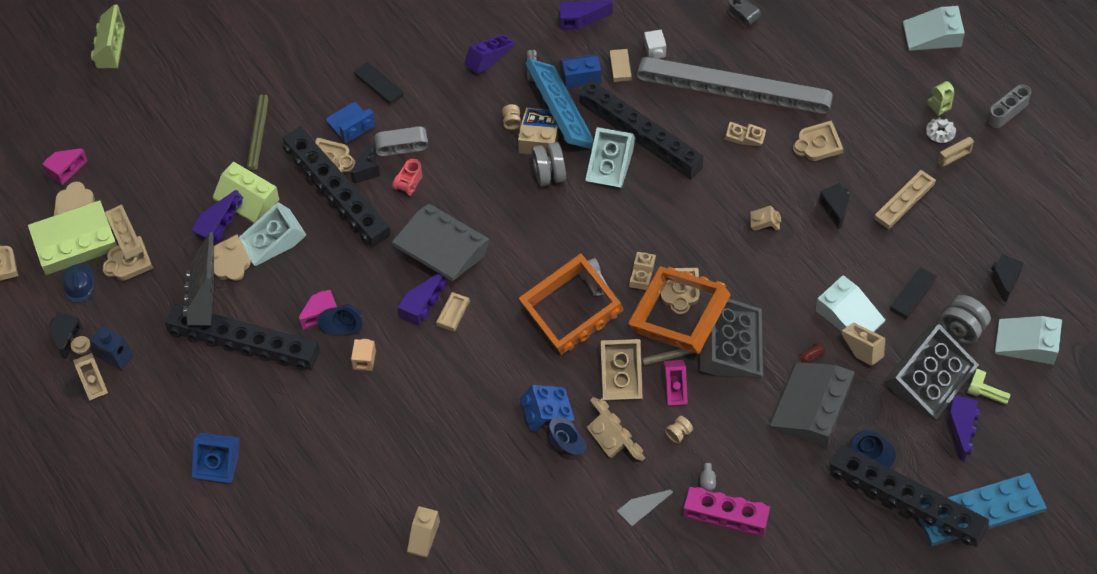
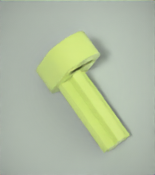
M976 369L967 393L976 397L979 394L1007 405L1010 394L983 384L986 372Z

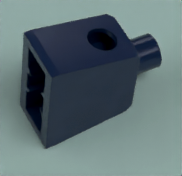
M101 327L90 340L92 354L120 370H123L133 357V353L124 338L107 328Z

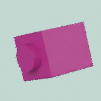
M83 149L54 152L42 165L46 175L63 185L88 160Z
M331 290L320 291L311 296L299 316L302 330L319 325L318 318L320 313L326 309L337 307Z
M684 360L664 361L668 406L688 404L686 365Z

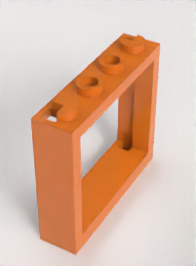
M582 254L576 256L519 297L522 306L560 355H563L568 350L571 351L575 345L587 340L590 334L602 329L608 321L617 318V315L624 311L621 302ZM585 269L612 303L561 340H558L533 306Z
M660 266L628 325L635 334L699 354L731 294L727 290L726 285L720 281L712 282L703 276L695 277L686 271L682 273L672 267L665 268ZM668 280L714 293L691 336L645 322Z

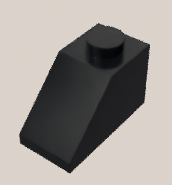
M841 183L822 190L819 198V203L838 229L842 228L850 198L849 191L843 188Z
M1002 254L999 261L995 260L991 270L994 271L992 280L1003 301L1007 302L1024 263Z
M57 312L55 318L51 320L49 328L62 358L66 359L71 351V342L79 336L83 327L79 318Z

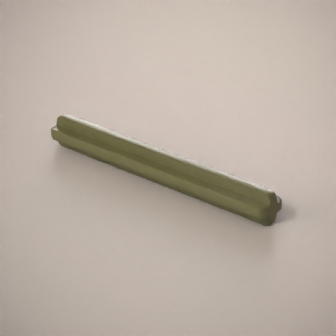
M260 94L258 96L247 161L249 170H256L258 167L269 100L267 95Z

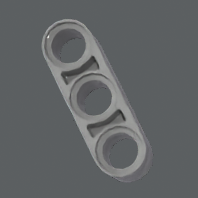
M1018 85L996 102L990 109L988 124L993 128H1000L1028 105L1031 96L1030 87Z
M424 127L384 131L374 136L375 149L379 156L417 152L428 148L427 132Z

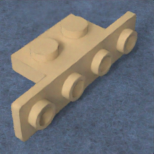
M595 397L590 399L600 412V415L587 426V429L606 454L613 458L626 446L635 459L643 461L645 459L642 454L643 449L631 440L632 435L627 429L621 427L619 424L621 422L614 413L611 414L606 401Z

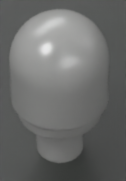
M705 463L703 464L704 471L700 475V486L706 491H712L716 487V475L712 471V464Z

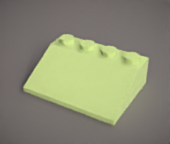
M100 200L28 225L41 266L46 275L108 254L111 248L117 246Z

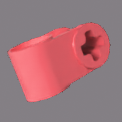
M417 159L406 161L400 173L394 179V190H402L409 196L414 193L416 186L423 177L421 163Z

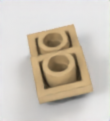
M729 122L724 140L743 145L762 146L766 129L752 124L744 127Z
M637 252L629 287L647 290L650 285L656 255Z

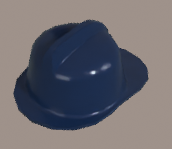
M85 264L73 265L64 273L63 291L68 300L80 303L89 299L93 294L94 273L89 266Z
M351 304L329 308L320 313L318 323L320 328L329 335L354 334L362 328V311Z
M555 417L551 420L548 435L551 446L562 453L584 454L587 450V445L574 424L563 417Z
M864 430L857 433L851 441V449L888 468L893 465L896 459L894 446L872 430Z

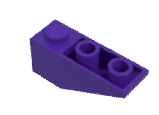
M613 0L560 2L561 30L580 29L613 14Z
M502 34L469 47L464 65L476 73L487 70L514 47L515 42Z
M234 190L201 213L191 231L204 240L209 232H213L214 245H216L222 239L227 225L232 222L235 211L241 206L243 196L237 190Z
M438 273L407 292L398 306L399 318L420 326L422 321L428 318L432 305H436L440 292L445 290L448 283L446 277Z
M954 395L948 424L960 459L965 461L966 455H970L973 443H970V437L974 438L977 426H974L973 423L974 420L978 421L980 409L977 408L978 400Z

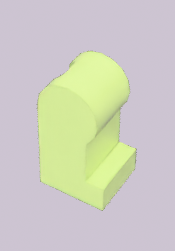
M945 81L933 88V97L928 99L927 102L938 116L952 107L954 88L948 81Z

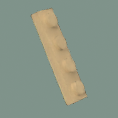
M920 170L875 214L874 220L890 229L935 185L936 180Z
M122 204L105 212L126 260L143 252Z

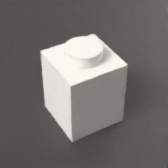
M662 30L644 32V46L647 56L656 59L666 57V43Z

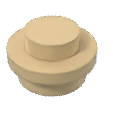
M85 336L76 337L71 342L72 351L78 355H84L90 350V340Z

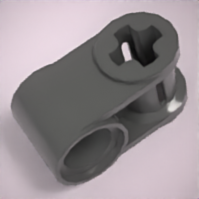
M729 0L730 6L727 13L742 26L748 28L761 16L760 10L747 0Z

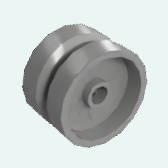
M559 143L548 144L547 154L542 145L532 147L533 167L539 186L550 185L551 175L555 183L566 182L565 164Z
M957 295L940 316L939 323L957 342L967 345L973 344L979 339L982 331L990 323L991 316L986 307L978 300L966 295Z

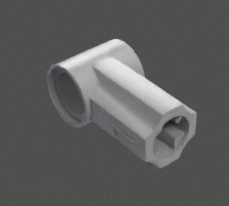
M595 258L587 260L605 282L597 260ZM585 269L579 273L580 278L585 280L593 296L598 297L604 294Z

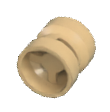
M513 104L503 107V126L508 130L518 129L521 126L520 108Z
M683 416L677 417L673 425L670 424L665 429L667 436L676 444L683 440L684 435H688L693 431L691 423Z

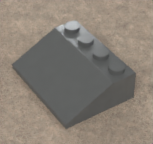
M427 204L413 216L393 240L392 245L453 281L485 257L489 238L435 206Z
M209 232L191 261L190 270L186 271V281L188 282L185 283L183 317H187V325H211L214 289L213 232Z
M713 293L700 303V318L709 304ZM728 299L700 351V371L715 376L761 378L763 376L762 309Z
M938 323L924 330L884 380V383L896 396L931 419L937 420L979 364Z
M796 362L770 428L827 448L851 388L855 372L837 365Z

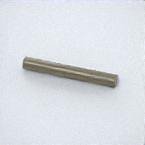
M677 349L642 358V363L645 366L694 354V352Z

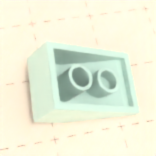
M958 6L939 7L903 21L909 51L962 46L965 33Z
M597 127L585 181L622 188L632 157L635 136L632 133Z
M277 202L247 229L239 239L254 266H257L293 248L306 236V233L291 210Z
M844 275L817 298L815 311L840 331L855 322L875 332L885 322L883 316L859 287Z
M1045 316L999 319L995 354L1054 365L1059 352L1062 320Z

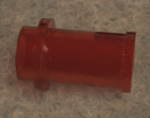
M814 343L813 347L800 353L799 357L802 358L800 359L802 363H809L817 357H823L825 353L823 345L821 343Z

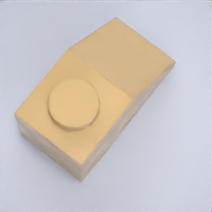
M855 322L842 330V335L856 358L872 366L884 357V337Z
M92 353L73 360L89 400L108 393Z
M418 506L411 527L407 553L424 558L428 557L440 523L438 511Z

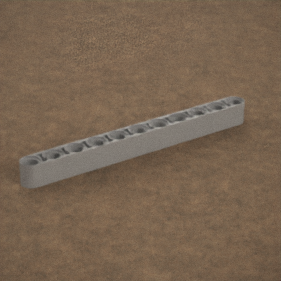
M650 57L641 59L637 72V77L647 82L821 114L829 112L833 94L825 89Z

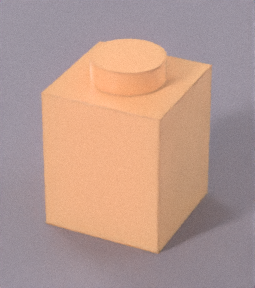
M355 339L351 357L353 369L373 371L376 353L374 341Z

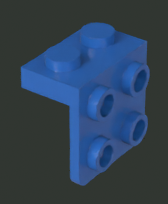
M355 102L326 119L329 126L345 144L375 127L374 113L371 109L363 111Z
M531 385L520 397L530 431L537 432L546 421H551L555 417H563L571 422L574 420L570 402L563 387Z

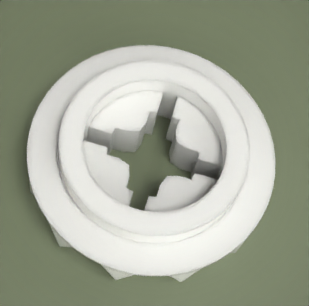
M939 117L937 120L932 119L927 124L926 133L931 140L938 143H946L955 137L956 128L953 122H948L947 118L942 120ZM938 127L941 129L945 128L944 132L942 130L938 131Z

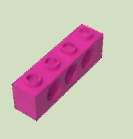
M690 487L684 506L683 517L764 537L770 506H766L761 502L746 501L741 497L726 496L721 492H709L701 487ZM708 503V504H710L711 506H710V507H705V506H703V504ZM728 508V509H730L731 511H730V512H725V511H723L722 509ZM748 513L751 517H745L743 514Z

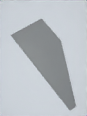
M667 490L631 499L617 512L633 526L670 496L673 491Z

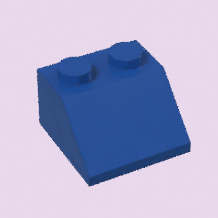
M596 54L560 59L566 89L585 86L590 80L601 84V67Z
M201 432L194 439L192 478L231 483L239 458L240 438Z

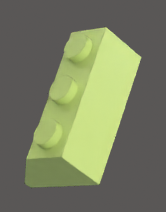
M114 4L100 16V22L96 25L97 37H94L95 48L91 52V58L95 62L96 68H118L125 26L118 4Z
M235 162L221 174L213 195V199L219 202L234 190H237L243 196L241 206L235 213L253 224L279 201L276 186Z

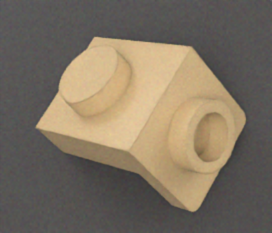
M771 205L750 212L751 228L754 231L772 226L775 230L780 229L779 222H781V216Z

